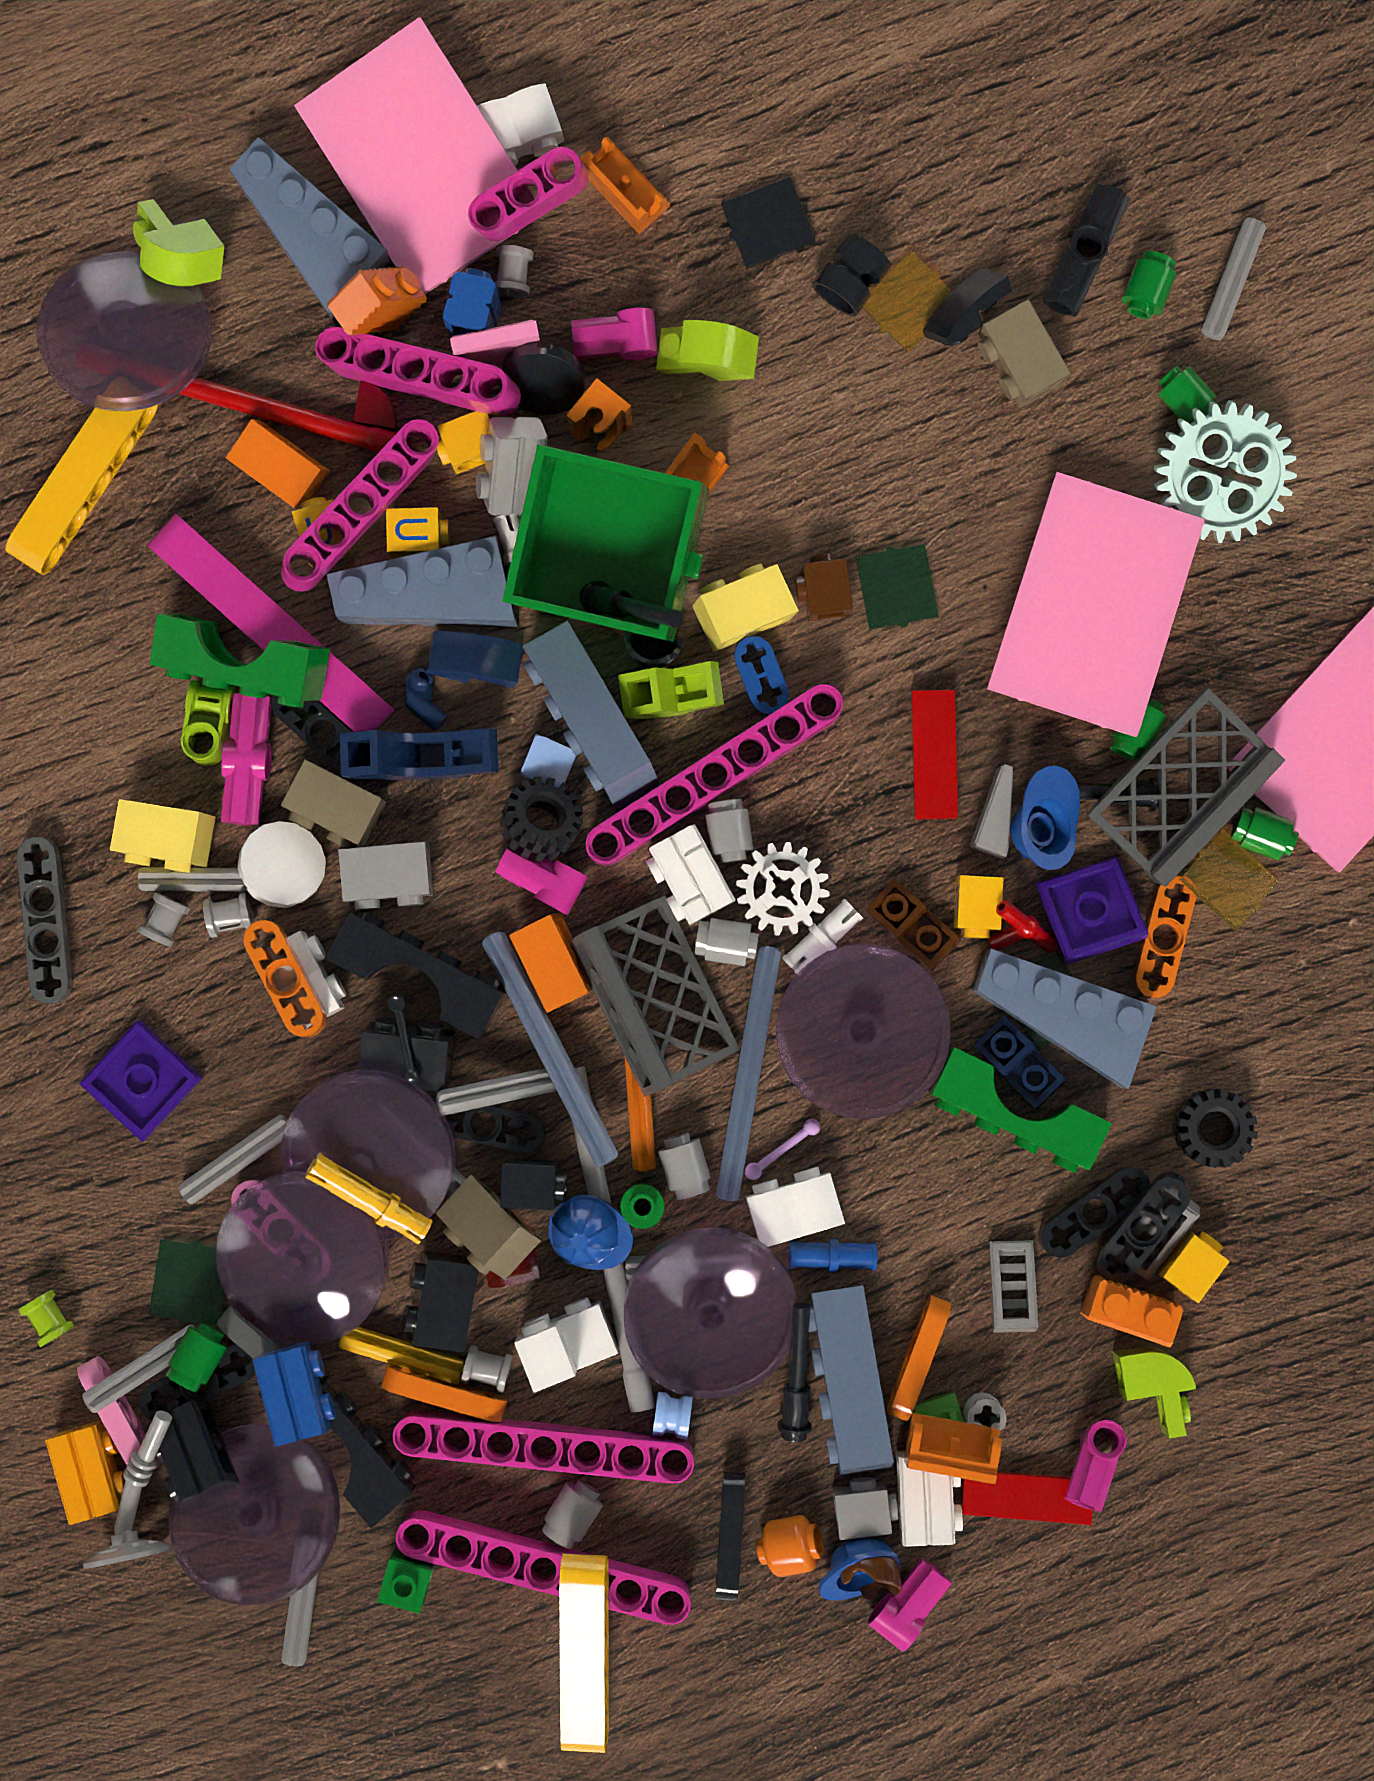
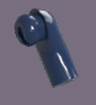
M416 667L407 675L405 680V705L408 710L436 732L449 715L432 702L433 675L426 673L425 667Z

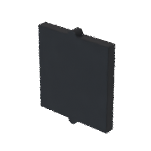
M791 177L721 203L731 230L729 238L732 242H736L746 270L814 244L816 241L805 215L807 206L800 203Z

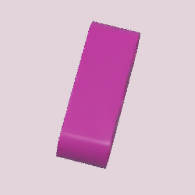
M567 147L554 148L478 195L468 208L470 224L485 239L497 242L504 240L580 193L588 182L587 168L573 150ZM562 164H575V171L569 179L564 181L556 179V172ZM528 186H537L536 198L528 204H521L519 202L521 191ZM493 208L500 209L499 221L494 226L484 227L483 217L485 213Z

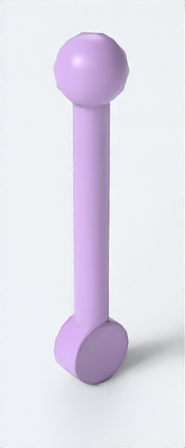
M816 1119L806 1120L803 1129L758 1163H749L745 1168L746 1177L751 1180L758 1179L765 1167L808 1135H816L820 1131V1123Z

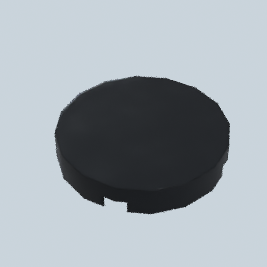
M528 343L514 348L504 358L502 370L519 387L521 398L518 406L526 411L538 414H559L571 410L585 391L586 374L584 366L575 355L562 347L550 345V349L539 348V343Z

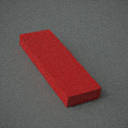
M955 690L911 691L914 820L958 819Z
M997 1471L996 1484L962 1478L960 1502L962 1515L1092 1525L1093 1510L1080 1507L1064 1499L1071 1477Z

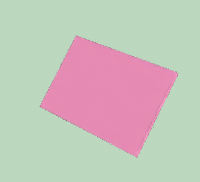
M421 17L414 20L395 35L390 36L385 42L294 105L382 246L387 249L389 257L396 268L404 266L418 277L421 289L425 295L443 282H447L453 276V273H458V271H461L504 241L497 242L485 239L470 224L468 208L478 195L518 170ZM525 187L519 195V202L521 204H528L535 199L529 187ZM493 208L485 213L483 217L484 227L494 226L499 221L500 209Z
M1056 472L987 689L1016 698L1019 701H1025L1099 725L1102 728H1109L1137 737L1205 519L1175 510L1172 507H1165L1112 490L1090 481H1084Z
M1374 606L1256 733L1268 747L1274 748L1286 761L1253 795L1272 813L1293 820V830L1299 832L1298 837L1338 873L1344 869L1374 836ZM1248 742L1231 761L1242 760L1253 746ZM1227 766V772L1229 773L1235 766Z

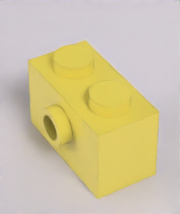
M757 564L738 574L740 579L726 585L724 580L721 579L708 584L700 590L702 595L699 596L692 607L713 652L740 642L746 637L754 636L783 624L799 611L778 564L764 569L762 564Z
M119 799L110 851L125 854L124 862L150 866L152 858L164 860V869L190 873L191 865L207 868L216 817L196 811Z

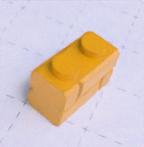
M102 1420L58 1432L45 1440L69 1525L119 1510L126 1480L123 1477L124 1470L118 1471L114 1454L118 1453V1449Z

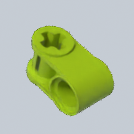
M191 680L186 695L181 747L184 753L197 764L213 766L222 760L224 742L229 737L233 694H237L236 686H228V689L201 686L200 681ZM204 734L212 735L214 744L209 752L197 754L194 750V744L199 736Z

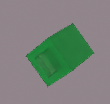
M395 1548L389 1558L377 1602L420 1614L426 1600L435 1564L410 1558Z

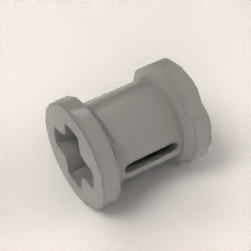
M516 245L496 247V257L499 258V266L495 283L499 296L508 298H526L529 296L530 287L526 285L528 262L533 261L534 252L532 250Z
M155 892L152 897L155 903L144 925H139L136 931L156 942L172 947L175 942L172 936L183 914H188L191 908Z
M247 892L240 893L238 898L213 903L211 899L203 901L204 920L211 938L219 937V933L243 927L247 929L255 922L252 903Z
M471 1344L461 1382L468 1384L470 1380L494 1386L497 1392L504 1393L513 1355L507 1353L504 1357L485 1353L479 1351L478 1345Z
M980 1392L973 1394L966 1400L963 1407V1417L966 1423L982 1425L974 1415L982 1413L983 1406L987 1405L991 1412L994 1413V1416L987 1417L986 1424L983 1426L999 1428L1000 1431L1004 1429L1007 1420L1006 1413L994 1396L989 1393Z

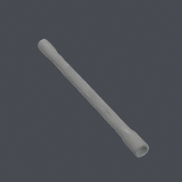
M585 1066L576 1067L575 1070L592 1101ZM573 1123L587 1195H594L611 1204L604 1166H596ZM624 1262L612 1269H603L623 1364V1380L630 1412H640L656 1406L649 1372L644 1364Z

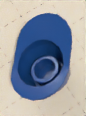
M1045 766L1035 772L1027 784L1023 806L1017 809L1010 824L1011 839L1016 849L1020 851L1021 857L1031 859L1037 866L1046 870L1060 869L1069 863L1076 845L1080 791L1075 778L1068 770L1062 767Z

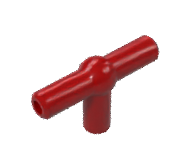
M1003 900L997 905L996 914L1011 926L990 936L989 944L993 950L1000 951L1022 939H1030L1047 953L1056 951L1058 944L1055 937L1043 929L1034 916L1025 915L1008 900Z

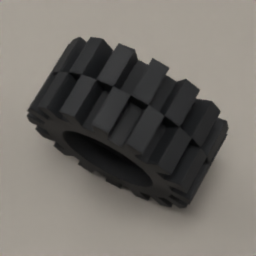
M541 776L533 777L530 784L527 779L522 781L518 788L515 787L512 790L501 814L503 815L500 819V827H505L502 836L504 840L512 837L513 839L509 847L513 851L519 846L522 847L524 850L521 856L528 859L531 852L536 853L535 861H543L546 854L550 861L557 859L559 853L564 855L573 844L583 824V818L580 817L583 813L582 804L575 805L578 796L575 792L567 796L565 793L569 786L563 782L559 788L554 787V778L548 777L545 784H542ZM530 808H541L548 811L556 819L557 827L550 831L535 827L527 819L526 811Z
M1207 1089L1192 1093L1193 1096L1191 1098H1186L1181 1103L1183 1107L1181 1110H1177L1174 1116L1177 1118V1124H1173V1132L1177 1133L1178 1139L1175 1140L1178 1147H1182L1183 1153L1188 1158L1208 1167L1225 1168L1230 1167L1231 1163H1239L1245 1159L1243 1155L1246 1152H1251L1254 1147L1251 1145L1252 1139H1257L1258 1131H1254V1124H1257L1256 1116L1251 1115V1106L1243 1102L1241 1096L1227 1090ZM1212 1111L1224 1113L1231 1123L1229 1137L1218 1145H1210L1205 1142L1199 1132L1201 1119Z

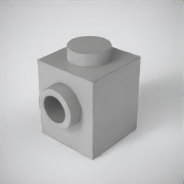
M859 1477L851 1479L850 1486L832 1488L837 1532L840 1540L892 1534L891 1521L898 1520L897 1501L895 1493L887 1494L884 1482L876 1483L875 1477Z

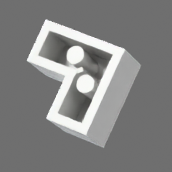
M585 1297L564 1306L566 1314L550 1320L548 1313H545L523 1323L524 1326L521 1328V1332L518 1334L514 1344L534 1393L575 1377L577 1370L618 1354L619 1346L600 1300L590 1303L589 1298Z

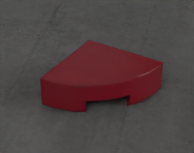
M360 380L353 422L397 432V417L388 396L376 385Z

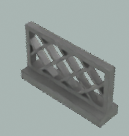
M1205 687L1092 806L1086 815L1143 869L1146 875L1155 883L1166 887L1286 760L1274 748L1268 747L1218 696ZM1207 702L1218 712V731H1196V713ZM1226 721L1236 730H1226ZM1188 723V732H1179ZM1242 735L1253 746L1242 760L1226 761V736ZM1218 736V761L1196 762V737ZM1188 737V762L1166 763V745L1172 738ZM1158 754V763H1150ZM1227 766H1235L1227 775ZM1196 767H1218V785L1211 792H1196ZM1166 768H1188L1189 793H1166ZM1143 769H1158V794H1136V777ZM1128 786V795H1119ZM1189 798V816L1182 823L1167 824L1166 799ZM1197 798H1205V799L1197 806ZM1158 799L1159 824L1136 825V800ZM1128 800L1129 825L1112 826L1101 815L1113 801ZM1175 829L1174 832L1167 838V830ZM1159 830V847L1146 859L1137 850L1136 831ZM1118 831H1129V841Z
M665 895L604 924L584 931L569 941L644 1097L660 1091L740 1050ZM658 909L665 923L661 938L641 930L645 915ZM636 919L634 927L626 924ZM617 929L630 934L631 938L626 954L623 955L611 950L604 933ZM638 938L659 946L653 966L632 958ZM666 949L680 954L684 962L680 977L660 969ZM617 961H619V962L622 963L621 969H620V967H619ZM629 966L650 974L644 994L629 988L626 981ZM689 975L692 981L687 980ZM657 977L677 984L671 1005L651 997ZM685 988L699 993L703 1002L699 1016L679 1008ZM636 1000H638V1001L641 1002L640 1008H639V1006H638ZM648 1005L669 1012L663 1033L648 1027L644 1019ZM707 1014H709L711 1020L706 1019ZM676 1016L696 1023L690 1044L670 1036ZM704 1026L718 1032L725 1048L712 1053L698 1047ZM655 1039L660 1041L659 1047L657 1046ZM667 1044L688 1051L683 1069L671 1074L663 1058ZM695 1054L703 1057V1059L693 1063Z

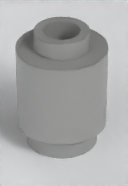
M742 799L724 800L708 804L709 814L705 815L711 855L720 856L721 863L747 860L746 852L754 850L748 809H743Z
M711 918L710 922L700 920L694 954L705 956L706 961L745 966L746 958L755 959L759 934L750 932V923Z
M682 1133L664 1139L665 1148L658 1150L669 1190L675 1191L677 1200L690 1198L709 1191L710 1187L707 1180L711 1179L699 1138L690 1140L689 1133Z
M578 1479L576 1484L566 1482L544 1517L546 1524L542 1528L543 1533L557 1544L571 1549L575 1542H581L603 1507V1504L597 1499L600 1492L589 1483Z

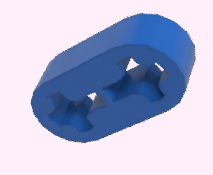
M750 636L741 640L734 654L735 665L752 707L759 714L769 716L787 704L789 697L787 685L774 652L765 639ZM753 645L756 651L763 650L765 652V655L760 659L762 673L756 674L751 662L744 663L742 661V658L747 654L746 647ZM766 678L771 690L779 689L781 695L776 698L775 707H770L767 702L759 703L757 697H760L763 692L760 680Z

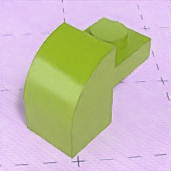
M154 199L138 202L137 221L133 223V234L137 244L141 247L139 267L148 276L159 282L174 286H194L221 279L224 245L205 219L173 226Z
M684 320L681 327L661 328L656 370L666 375L700 372L719 381L754 379L759 336L725 323L705 320Z
M708 661L674 669L654 667L618 675L624 718L651 719L694 713L695 710L724 705L718 662Z
M1136 1347L1112 1351L1120 1395L1127 1401L1155 1396L1161 1432L1169 1439L1187 1436L1185 1423L1191 1422L1190 1409L1187 1398L1185 1396L1180 1397L1179 1392L1196 1389L1194 1379L1188 1369L1167 1352L1154 1347Z

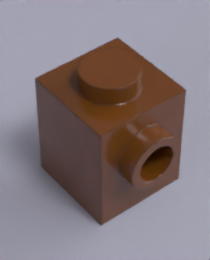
M832 553L810 557V563L803 564L802 576L795 577L798 603L806 602L808 622L850 616L853 611L846 558L836 559L835 554Z

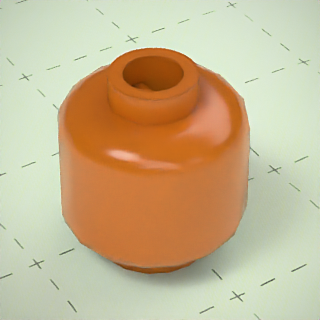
M796 1515L767 1522L763 1529L762 1538L756 1541V1550L762 1565L767 1564L775 1576L785 1577L814 1570L818 1559L823 1558L824 1544L819 1526L816 1523L811 1524L804 1515Z

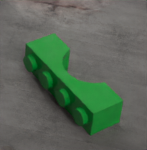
M157 613L149 665L165 668V676L171 678L191 680V675L202 677V685L208 687L228 689L229 684L241 687L240 694L245 696L266 698V693L279 696V704L291 707H304L305 701L322 700L330 649L295 640H271L265 651L255 661L245 664L234 658L227 651L220 638L217 622L181 613Z
M955 1047L949 1048L928 1094L937 1097L934 1106L957 1117L962 1109L976 1116L973 1125L996 1136L1001 1128L1015 1135L1013 1144L1035 1155L1039 1147L1055 1154L1052 1163L1072 1173H1076L1078 1166L1090 1171L1112 1123L1069 1103L1063 1105L1055 1113L1041 1119L1020 1118L1011 1113L998 1098L994 1087V1066Z

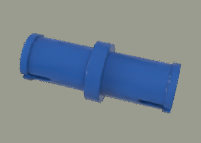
M828 1238L827 1242L789 1241V1268H827L828 1273H837L838 1269H871V1271H876L878 1249L876 1242L839 1243L838 1238Z

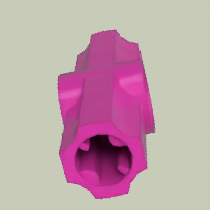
M233 694L229 739H226L224 742L221 763L222 775L225 777L221 822L260 826L264 781H267L269 778L272 760V748L268 742L272 711V698L266 696V698H255L242 694Z

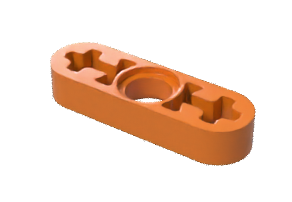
M1176 876L1166 887L1158 884L1153 894L1145 925L1149 933L1148 938L1141 941L1132 976L1136 991L1147 998H1160L1167 995L1175 983L1196 902V889L1192 882L1185 877ZM1175 884L1180 885L1179 892L1186 895L1185 901L1176 903L1173 915L1182 916L1180 923L1168 917L1158 918L1159 910L1164 913L1169 911L1171 899L1165 897L1164 893L1165 890L1173 889ZM1162 924L1170 926L1176 934L1174 945L1167 950L1158 948L1153 942V932ZM1148 951L1156 956L1171 957L1170 964L1160 962L1158 975L1164 978L1163 985H1155L1153 991L1148 989L1149 982L1143 980L1144 972H1152L1156 959H1147Z
M259 920L252 923L245 931L243 938L244 947L286 1028L292 1034L300 1037H313L319 1034L326 1025V1010L285 931L278 924L267 920ZM261 930L269 934H275L276 938L270 944L276 955H281L284 951L287 955V958L271 962L267 968L264 965V961L272 960L269 952L262 947L256 948L255 945L260 940L258 932ZM289 966L296 972L297 981L291 990L282 992L274 984V975L279 968ZM304 989L307 996L298 999L304 1009L315 1010L316 1013L310 1019L313 1026L309 1029L302 1024L296 1025L295 1019L300 1016L296 1004L291 1002L287 1006L284 1004L285 999L297 997Z
M933 1295L928 1297L891 1392L886 1414L904 1421H908L911 1417L947 1323L951 1302Z
M392 1364L387 1365L381 1388L389 1392L492 1422H502L508 1402L507 1398L493 1392L462 1383L453 1384Z

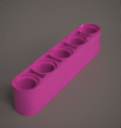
M341 327L325 329L316 340L315 350L319 359L336 374L344 378L356 381L362 380L376 386L494 416L509 415L517 409L520 403L521 394L519 387L502 369L494 365L369 334L348 335ZM347 346L345 353L336 359L337 352L342 347ZM385 355V360L383 361V363L379 367L373 369L376 360L379 357ZM424 365L422 373L418 377L411 379L413 371L418 366ZM463 374L461 383L454 388H450L452 380L456 376ZM502 384L500 393L496 397L489 398L491 389L496 385Z
M416 419L405 424L292 544L284 555L281 576L287 587L294 591L303 592L316 586L426 468L434 457L439 441L437 430L431 423L426 420ZM414 436L420 437L425 440L428 449L423 452L413 451L407 445L406 440ZM382 467H391L398 472L400 479L393 483L385 482L379 477L377 470ZM352 498H364L369 502L371 510L364 514L356 513L350 508L348 502ZM333 528L339 531L343 540L339 544L328 545L322 541L319 533L323 529ZM304 559L310 562L314 571L309 576H298L293 573L290 564L294 560Z

